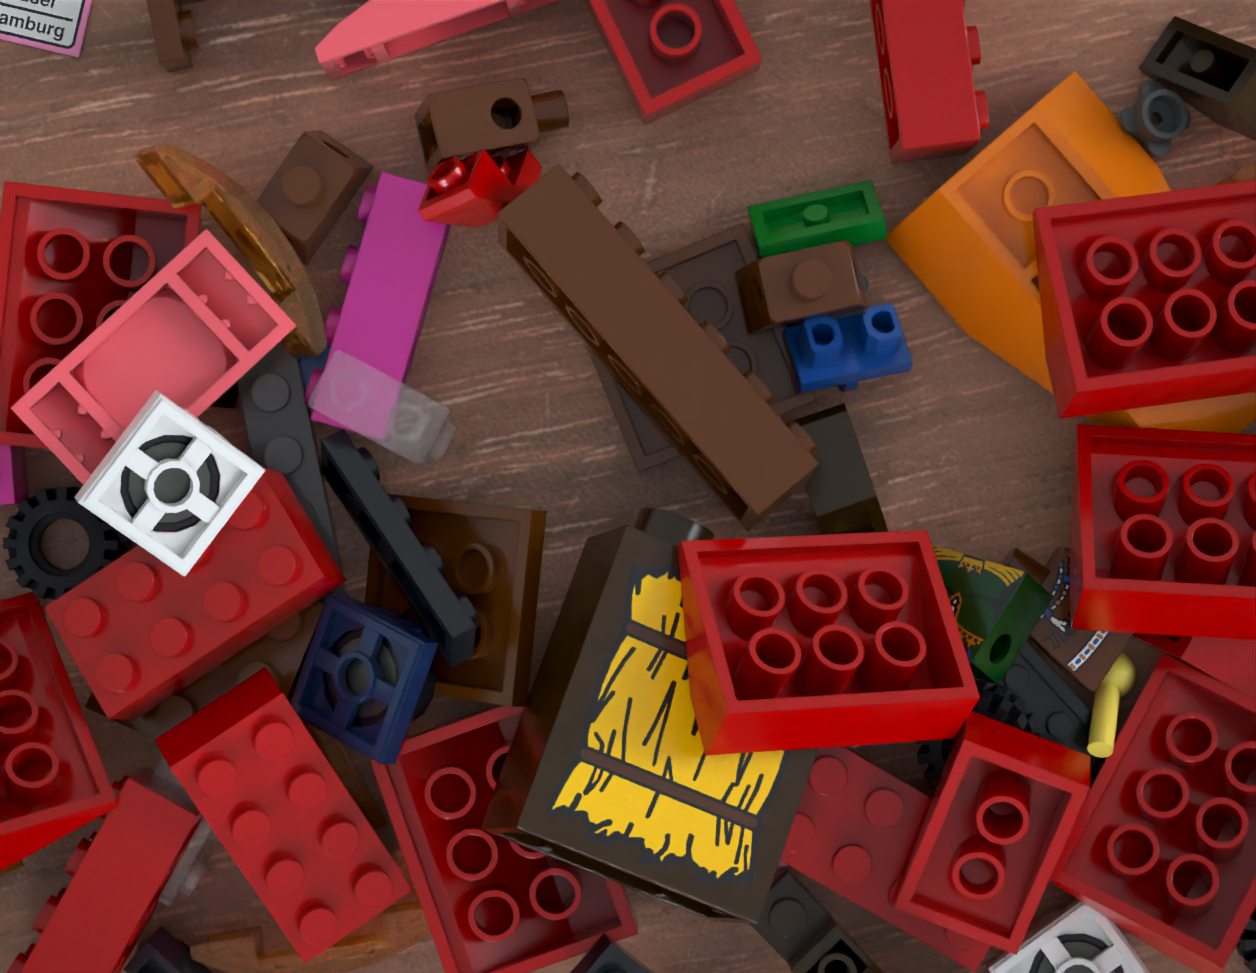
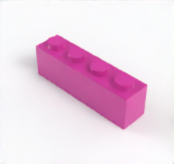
M381 171L378 185L367 184L365 187L357 220L367 224L360 247L349 245L340 274V282L349 284L342 309L334 306L331 307L323 332L322 343L331 345L325 370L314 368L305 395L304 404L314 407L311 420L384 441H390L452 225L425 221L417 212L428 184Z

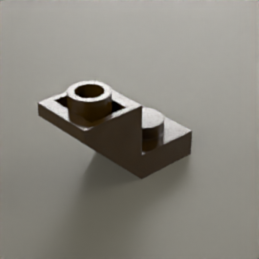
M845 403L794 420L806 431L817 447V451L812 456L819 464L805 484L822 535L889 532Z
M788 870L783 872L772 883L758 924L749 923L788 963L793 973L882 972L835 918Z

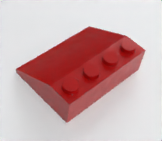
M1256 180L1034 209L1032 216L1045 356L1059 419L1256 392Z
M4 181L0 217V444L49 449L16 415L11 407L200 235L202 204Z
M1076 425L1069 564L1071 629L1256 640V434Z
M927 530L681 541L678 547L690 698L705 756L954 739L980 699Z
M34 592L0 600V871L117 807L116 796L39 600L33 595Z
M1162 653L1114 743L1112 755L1106 758L1082 804L1049 881L1159 952L1200 973H1223L1256 908V699Z
M494 704L405 738L395 764H380L369 758L445 973H530L588 952L604 933L615 942L638 934V923L625 886L480 829L525 707Z

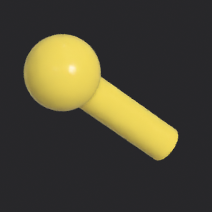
M1123 652L1120 653L1094 693L1087 750L1091 755L1099 758L1109 757L1113 753L1120 698L1132 689L1136 679L1135 666L1132 660Z

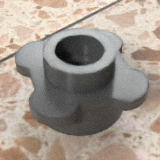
M1149 81L1139 88V98L1134 105L1121 111L1119 122L1123 131L1129 134L1134 133L1145 143L1148 154L1154 157H1162L1171 151L1172 139L1179 136L1190 126L1191 115L1184 100L1177 93L1164 89L1163 85L1159 82ZM1152 114L1157 115L1159 119L1158 125L1151 121Z

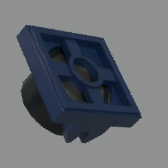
M329 591L290 704L300 719L380 764H395L409 724L425 713L433 699L437 680L433 657L439 643L421 634L424 627L420 622L404 620L405 614L379 606H368L344 592Z

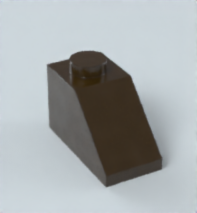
M1174 16L1139 69L1152 80L1162 84L1165 89L1177 93L1184 102L1216 124L1256 141V49Z

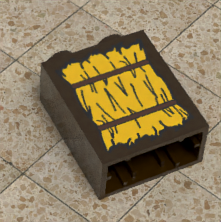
M642 508L634 527L625 525L587 538L529 694L527 706L522 713L480 829L710 921L758 924L818 748L705 756L690 698L678 547L681 541L712 540L714 534L701 524L678 514L655 508Z

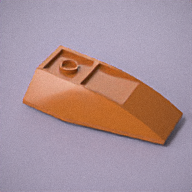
M1074 71L887 234V238L883 240L967 336L1054 396L1045 356L1032 216L1034 209L1171 190L1158 165L1131 134L1126 133L1121 128L1118 119L1078 73ZM1256 392L1085 415L1083 417L1095 425L1240 433L1256 419Z

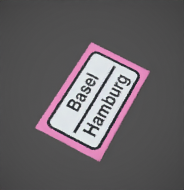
M0 0V39L79 58L93 0Z

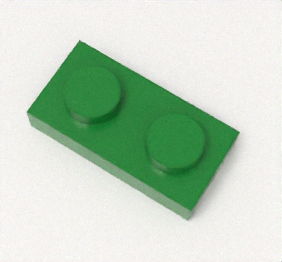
M871 179L747 206L750 226L760 259L848 240L855 247L863 243L887 238L885 217Z

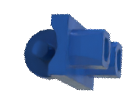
M890 303L868 307L866 313L836 319H831L828 315L806 319L804 325L784 328L782 338L792 360L799 393L838 386L842 392L856 390L858 381L909 372L912 367L913 361L896 309Z

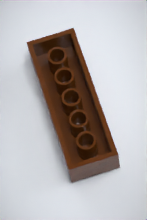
M558 163L498 212V243L746 531H751L807 483L819 464L812 456L817 451L815 443L797 422L791 420L785 425L771 409L769 404L774 398L756 374L748 370L742 375L725 356L731 349L721 333L707 320L699 325L682 306L688 299L676 281L665 271L655 275L640 258V255L645 250L635 234L621 221L613 226L601 213L597 206L602 203V200L590 182L579 172L570 177Z

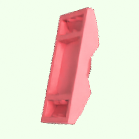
M369 0L338 23L314 49L320 65L329 79L333 81L562 0Z
M205 229L20 398L11 409L84 485L155 390L198 418L297 325L219 241Z

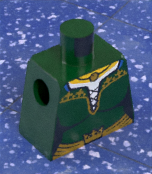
M932 545L973 676L990 683H997L1003 679L1048 607L1052 595L1025 571Z

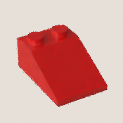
M971 711L960 728L943 767L893 908L1017 955L1090 789L1091 756Z

